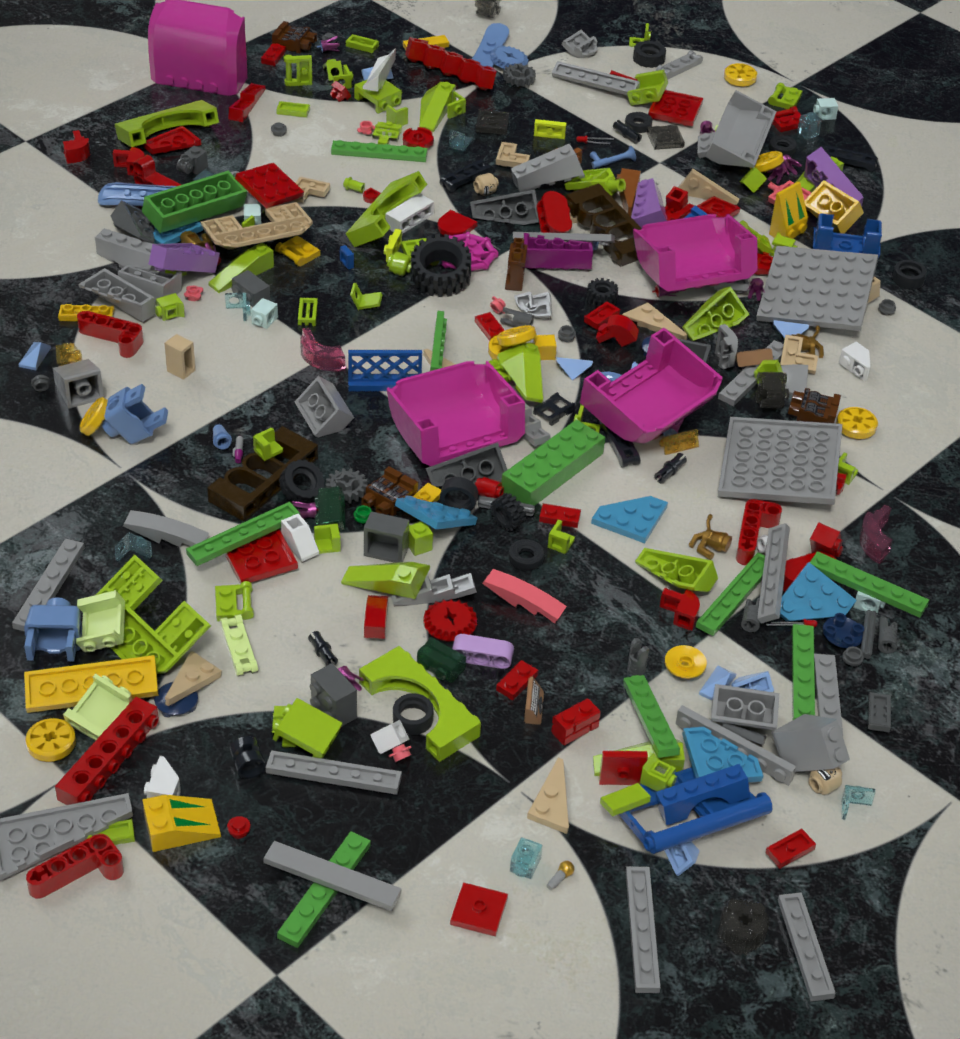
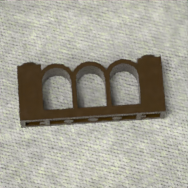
M599 183L566 195L571 215L573 217L577 216V220L581 225L590 227V234H612L615 236V239L625 235L629 237V239L623 241L615 240V243H610L609 246L603 245L604 250L611 254L613 261L622 267L639 260L635 248L633 229L641 230L642 228ZM600 207L602 208V211H600V212H596V213L588 212V211H591V210H594V209H597V208H600ZM612 221L616 223L609 227L601 226Z
M283 426L275 431V441L283 448V452L278 455L289 459V461L284 464L273 457L264 461L256 452L248 454L242 460V467L228 470L225 473L224 479L219 477L207 487L208 502L245 522L281 491L279 486L280 475L288 464L300 459L314 463L318 459V444ZM262 469L273 475L267 479L253 470ZM235 484H246L255 490L248 493Z

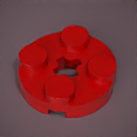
M417 127V130L409 128L403 133V145L430 148L434 144L433 133L423 127Z

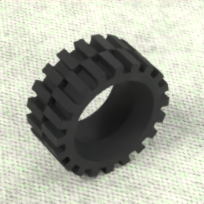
M435 234V238L428 236L426 241L420 240L419 246L415 245L414 251L411 253V275L417 288L421 287V292L423 293L429 291L430 296H434V293H436L438 297H443V294H447V297L452 296V292L458 294L460 288L464 290L466 283L469 284L471 276V253H469L468 246L465 247V243L462 240L458 242L457 237L453 236L450 239L447 234H444V237H440V234ZM435 261H447L452 263L457 269L447 274H436L426 270V267Z

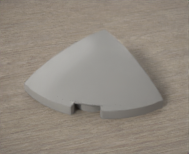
M531 292L514 295L521 311L532 314L535 318L552 317L550 292L532 295Z
M792 364L781 366L784 375L776 386L780 383L781 387L784 388V392L793 396L794 391L804 393L805 388H807L808 365Z

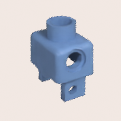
M143 384L133 389L125 387L108 398L104 415L105 420L102 426L110 437L120 434L128 443L134 444L152 436L154 429L166 424L168 410L164 407L153 412L142 401L146 388Z
M58 597L49 599L46 605H32L30 607L24 626L26 636L24 647L27 660H34L35 650H42L49 654H60L66 651L67 660L74 661L76 651L80 650V647L76 644V638L82 637L79 608L71 606L70 602Z

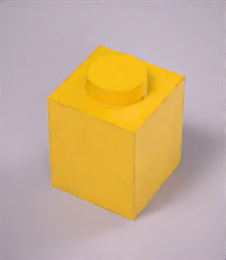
M536 335L532 344L538 346L540 360H555L557 348L555 336Z

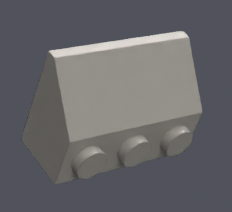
M317 376L295 401V404L316 437L342 431L354 418L334 384L320 376Z
M715 684L711 705V721L776 730L780 693Z

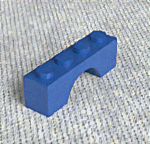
M740 764L656 792L658 810L666 826L688 819L693 807L705 799L719 797L732 804L750 798L748 777Z

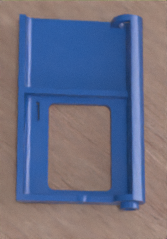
M690 767L675 772L677 776L675 785L695 779L693 768ZM640 784L651 796L650 802L623 812L619 816L643 843L644 848L655 854L768 815L772 812L773 808L771 799L765 792L758 793L756 797L750 792V798L729 804L723 798L712 797L699 802L693 807L700 818L656 833L652 830L646 832L631 813L657 804V791Z

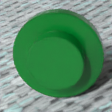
M359 506L354 512V519L359 523H366L370 512L373 511L368 506Z

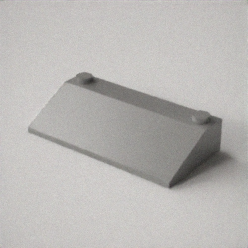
M735 90L725 108L705 157L718 164L754 168L777 111Z

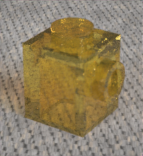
M74 343L56 345L57 364L59 366L82 361L81 350H78Z

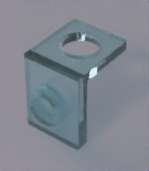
M454 130L450 131L449 147L464 151L472 142V138L465 136L464 133Z
M225 293L226 309L243 308V321H247V312H250V301H247L246 293ZM236 297L239 299V302L232 304L229 302L230 298Z
M130 532L115 546L116 561H120L129 550L148 558L152 556L151 542ZM125 544L122 552L120 553L122 545Z
M845 785L842 795V820L846 819L849 803L872 806L875 789Z

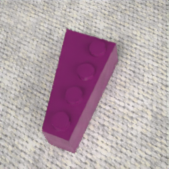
M524 233V244L528 245L525 268L592 269L593 247L591 242L577 240L565 242L561 238L556 237L553 240L544 239L545 236L538 235L536 238L530 237L528 233Z

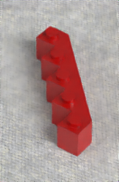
M409 37L405 55L410 61H422L429 69L440 68L444 75H457L464 83L475 82L481 90L493 88L497 73L493 67L482 66L478 61L465 59L463 55L455 52H447L445 48L438 45H430L425 40Z

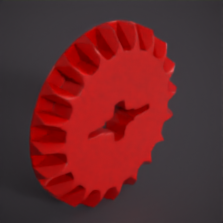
M452 598L450 601L443 599L440 603L435 601L434 605H429L428 610H425L423 618L426 630L435 638L444 641H454L455 637L459 634L471 635L477 626L476 613L473 612V607H468L467 603L462 604L460 600L454 602ZM448 616L454 619L453 624L450 619H447Z

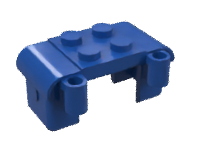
M819 214L817 226L814 227L813 249L878 255V258L880 257L882 222L880 220L867 219L863 236L834 233V227H832L834 215Z

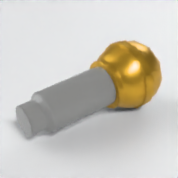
M563 861L560 863L558 872L547 884L548 889L552 890L564 878L573 874L574 865L572 862Z

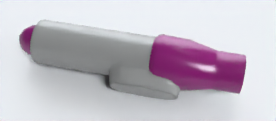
M242 436L236 437V445L233 448V457H235L236 463H241L243 456L244 439Z

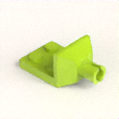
M610 168L583 170L585 177L579 178L577 176L564 184L566 190L577 191L599 183L611 196L618 191L623 192L626 188L625 180L622 178L615 179Z

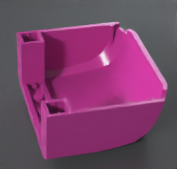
M184 0L157 2L152 11L148 27L151 80L157 84L227 96L238 94L247 80L245 17L241 18L234 13V10L227 7Z
M716 214L646 224L642 226L641 230L633 229L635 248L641 266L661 288L668 292L675 290L685 291L687 288L698 289L705 285L717 286L719 283L724 282L734 283L736 280L750 278L757 271V237L729 214L725 217H716Z
M662 328L651 335L646 360L611 382L597 370L586 377L583 383L580 403L606 427L624 440L645 444L709 402L716 395L723 377L667 329Z
M466 361L400 379L396 382V386L387 388L389 407L397 429L420 461L429 466H434L497 442L499 447L515 443L525 434V401L489 361H486V364H474V361Z

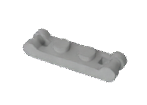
M690 50L687 55L663 66L659 65L656 71L664 70L667 79H670L701 64L703 57L696 55L694 51Z

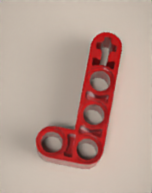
M145 155L133 163L134 181L136 184L181 185L156 172L155 162L150 155Z
M82 311L77 314L78 329L81 334L118 343L121 357H133L144 342L142 326L138 323L90 311Z
M756 499L746 502L736 553V561L739 564L747 565L754 557L759 527L772 528L780 524L782 507L779 504Z
M96 834L29 870L26 874L29 894L33 898L41 899L97 868L106 879L117 880L124 873L122 855L107 835Z

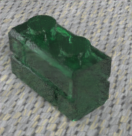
M340 486L320 488L318 496L315 497V506L319 512L315 514L316 525L338 524L339 530H344L345 500L342 488Z
M430 637L425 645L418 650L417 663L422 664L426 671L429 670L434 673L440 680H447L453 683L466 668V656Z

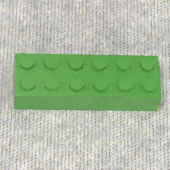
M228 170L145 196L142 213L160 233L243 207L247 190Z
M576 419L502 474L501 482L502 487H504V493L512 494V497L515 496L517 498L516 501L535 506L604 453L605 436Z

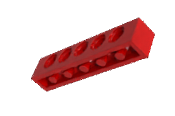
M135 697L55 785L57 800L66 805L91 801L93 795L105 785L106 780L112 773H116L120 764L131 756L134 748L144 741L148 732L157 726L159 722L157 706Z

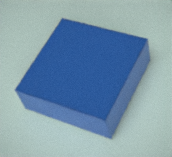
M346 245L341 246L340 261L347 269L354 268V254Z

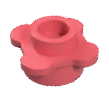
M362 121L357 131L362 132L364 135L372 134L375 126L370 121Z
M195 285L187 286L184 296L190 301L200 300L203 288Z
M493 296L490 307L497 314L501 312L505 314L503 312V308L506 306L505 302L501 298L497 299Z
M404 744L392 749L393 753L389 757L393 756L395 762L411 755L409 751L411 746L405 747Z

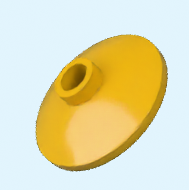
M681 645L673 647L667 652L665 665L673 675L689 679L698 677L705 671L707 660L700 650L692 646Z

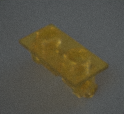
M698 429L662 437V440H659V445L664 447V454L668 455L699 447Z

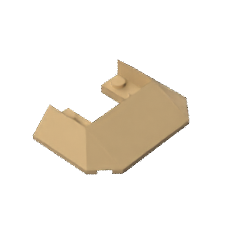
M294 202L265 208V215L271 221L268 223L242 228L233 215L201 221L200 223L215 245L230 250L300 235L313 224V221L300 205Z

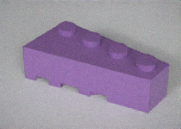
M822 147L807 156L804 172L806 179L816 188L824 180L858 200L862 207L864 197Z
M653 178L644 179L637 186L632 218L641 228L646 224L667 221L662 195Z
M193 243L153 244L148 264L154 266L155 270L165 272V270L215 273L220 253Z

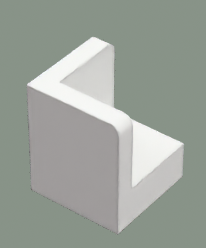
M400 720L370 734L380 754L409 740Z

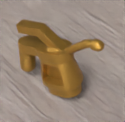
M185 231L180 235L182 243H193L206 248L205 243H208L214 251L213 242L207 233L202 234L203 241L192 231Z
M819 325L815 327L816 332L813 336L808 337L799 333L796 335L791 334L792 336L803 337L801 351L808 350L809 352H806V354L815 355V348H817L819 358H823V346L815 340L820 330Z
M712 514L707 516V530L694 534L689 543V547L693 548L697 540L702 539L697 547V552L709 560L713 559L715 554L706 549L707 545L718 552H726L732 542V536H729L726 532L711 530L710 520L713 518Z

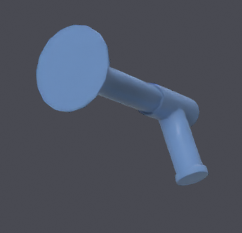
M629 146L626 152L609 158L600 159L596 152L590 153V157L594 160L592 162L593 169L623 159L636 161V154L632 146Z

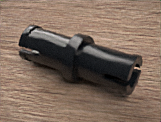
M620 120L614 122L613 129L622 133L623 137H628L636 144L641 141L642 135L634 131L630 125L627 126Z
M677 453L673 459L666 461L663 468L654 475L655 479L662 476L657 482L664 483L671 475H675L678 468L687 462L686 456L679 460L684 454Z
M319 631L312 632L315 639L310 634L308 640L314 646L316 655L322 658L326 666L332 663L331 660L336 665L338 659L331 651V645L323 639Z

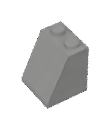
M89 359L53 368L55 384L68 409L92 403L98 398L104 397L101 371Z
M803 714L772 731L779 757L795 765V772L834 769L850 760L837 719Z

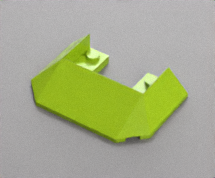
M134 555L96 594L116 590L125 600L123 644L110 648L121 659L155 655L157 674L167 673L211 625L188 603L183 601L156 630L151 628L134 610L163 580Z

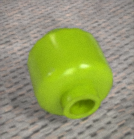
M398 251L394 254L391 253L387 261L389 271L399 276H404L407 272L410 273L411 257Z

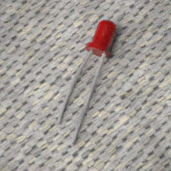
M578 136L576 138L577 142H591L599 144L610 143L588 141V139L614 140V138H588L587 136Z
M803 619V622H771L796 623L800 625L814 626V628L817 626L816 620ZM766 624V625H793V624Z

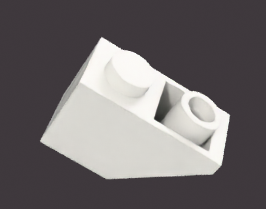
M854 342L841 350L839 364L865 382L870 370L869 350L858 342Z
M299 513L281 520V533L288 546L302 562L319 555V550L309 525Z
M160 756L157 764L152 766L150 782L145 784L144 795H147V798L161 795L179 796L181 792L179 777L165 757Z

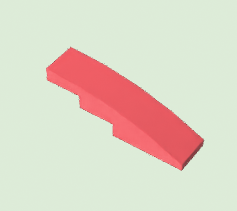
M495 569L490 572L482 583L512 606L516 607L520 604L533 615L539 612L553 623H556L567 607L537 587Z

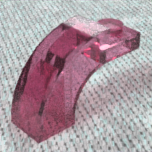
M310 328L302 329L303 336L300 337V349L304 361L317 369L325 371H345V355L341 346L329 347L321 345L314 339Z
M884 505L880 510H876L874 514L868 511L864 517L860 532L862 549L878 564L889 554L893 539L887 537L881 531L882 527L888 522L891 508L887 505Z

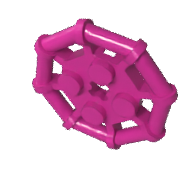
M470 232L453 235L458 238V241L462 240L465 243V247L468 246L469 253H471V271L489 269V265L498 257V251L493 247L491 239L488 237L483 238L470 234ZM442 261L443 267L457 269L452 263Z

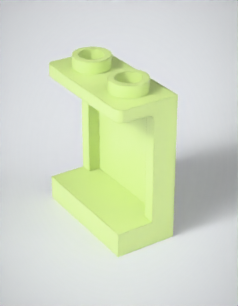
M116 590L77 600V607L83 612L82 637L76 638V644L84 652H93L97 649L123 644L125 600Z
M97 674L93 676V684L73 710L68 708L63 714L66 722L95 741L132 701L129 690L122 686L117 687L108 677L104 675L100 677Z

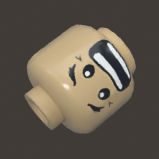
M491 173L477 176L473 183L475 192L482 196L495 193L499 185L498 179Z
M839 767L810 772L809 785L816 793L822 795L829 794L838 789L842 784V772Z

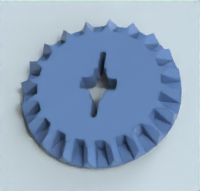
M503 45L491 50L490 59L500 68L505 69L509 65L514 66V63H522L524 66L528 65L527 55L524 52H520V49Z

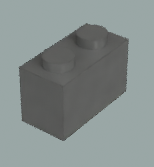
M249 270L232 278V292L250 306L254 307L262 298L271 300L270 286Z

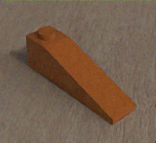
M622 168L621 173L617 174V179H624L626 188L623 192H619L623 209L631 216L641 171Z

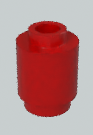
M479 477L475 482L479 496L497 499L504 493L502 482L486 477Z

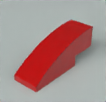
M368 595L364 620V638L385 639L388 596Z

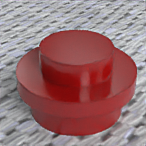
M242 816L234 817L229 820L227 830L232 837L243 838L250 831V822Z

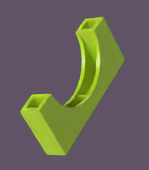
M199 100L115 123L118 139L130 147L145 144L147 136L166 128L182 125H201L206 127L219 123L215 106Z
M419 171L390 182L345 233L354 247L383 237L391 228L385 219L386 213L409 198L421 193L428 185Z
M400 646L359 669V677L364 679V681L359 680V684L372 696L383 691L401 690L424 695L431 701L433 709L437 714L438 722L426 734V749L439 762L480 737L481 722L478 717L472 715L462 702H458L448 689L440 685L438 680L431 676L422 664H418L411 654Z

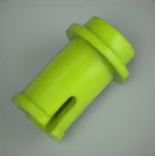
M352 177L345 178L343 187L346 190L352 189L363 193L365 183L352 180Z

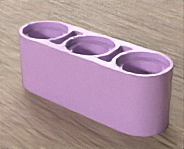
M459 634L454 639L451 657L458 662L506 669L511 665L514 646L512 643L504 640Z

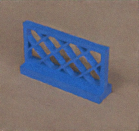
M348 350L349 391H387V388L396 386L398 380L418 375L408 374L407 372L411 369L417 371L418 374H422V350ZM352 356H360L363 359L357 363L352 359ZM379 356L381 359L375 363L371 358ZM397 356L400 359L394 363L389 358ZM410 356H418V359L413 363L408 360ZM365 362H368L372 365L367 370L364 367H362V365ZM384 362L390 365L386 370L380 366ZM402 362L409 365L404 370L398 366ZM356 369L363 372L362 374H352ZM375 369L381 372L380 374H371ZM396 369L399 374H390L389 372Z

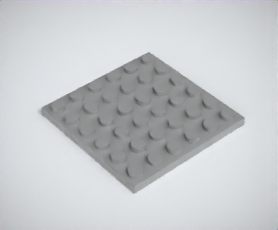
M776 246L756 315L757 321L773 322L777 320L807 324L815 327L819 325V327L861 331L877 267L878 255Z
M730 417L718 496L834 505L842 424Z

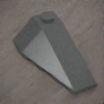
M535 189L470 202L473 219L519 225L539 222Z
M121 200L110 215L114 226L118 229H124L146 242L154 243L153 227H151L153 224L142 213V210Z
M498 442L426 468L431 485L443 486L445 481L452 477H463L474 484L479 477H486L501 482L502 474L508 470Z

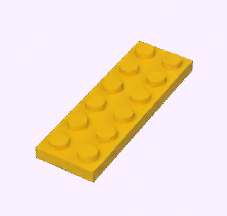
M155 655L24 672L26 711L31 713L75 707L93 684V676L95 674L100 677L104 675L111 679L115 686H122L129 690L132 699L135 697L159 696Z

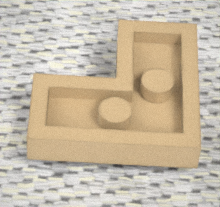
M502 142L496 158V165L515 167L529 161L530 155L516 153L517 144Z
M300 176L296 184L304 191V195L293 201L303 203L309 194L325 197L330 190V183Z
M785 335L780 365H808V373L815 374L818 356L801 353L803 337Z

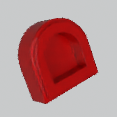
M370 187L363 192V200L366 203H373L381 193Z

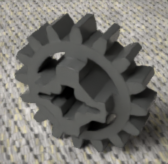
M514 63V66L509 65V67H505L503 77L506 83H511L512 86L516 84L517 87H525V84L530 85V83H534L536 73L533 67H528L527 64L524 66L522 63Z
M342 468V472L335 470V475L329 474V478L326 479V492H328L329 497L334 496V501L340 499L341 503H344V501L351 503L354 499L358 502L359 497L362 498L364 493H366L368 481L365 479L364 474L360 475V471L353 472L351 468L349 471H346Z

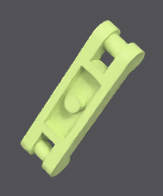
M241 614L235 615L234 618L227 619V617L220 618L222 631L236 675H243L244 672L251 671V673L258 672L257 661L254 658Z

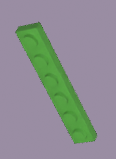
M333 140L331 155L426 162L427 148Z
M437 311L430 371L442 368L447 319L444 318L445 311Z
M288 502L186 548V554L196 566H199L281 528V520L298 513L300 515V512Z
M818 551L810 561L813 566L828 578L919 618L928 606L929 599Z
M758 552L697 620L696 627L712 636L717 633L762 581L764 555Z
M793 624L792 720L803 714L815 715L814 626Z
M634 675L624 678V687L657 757L680 755V747L645 676Z
M350 832L329 861L354 870L371 846V840ZM314 882L277 932V938L298 948L338 891Z

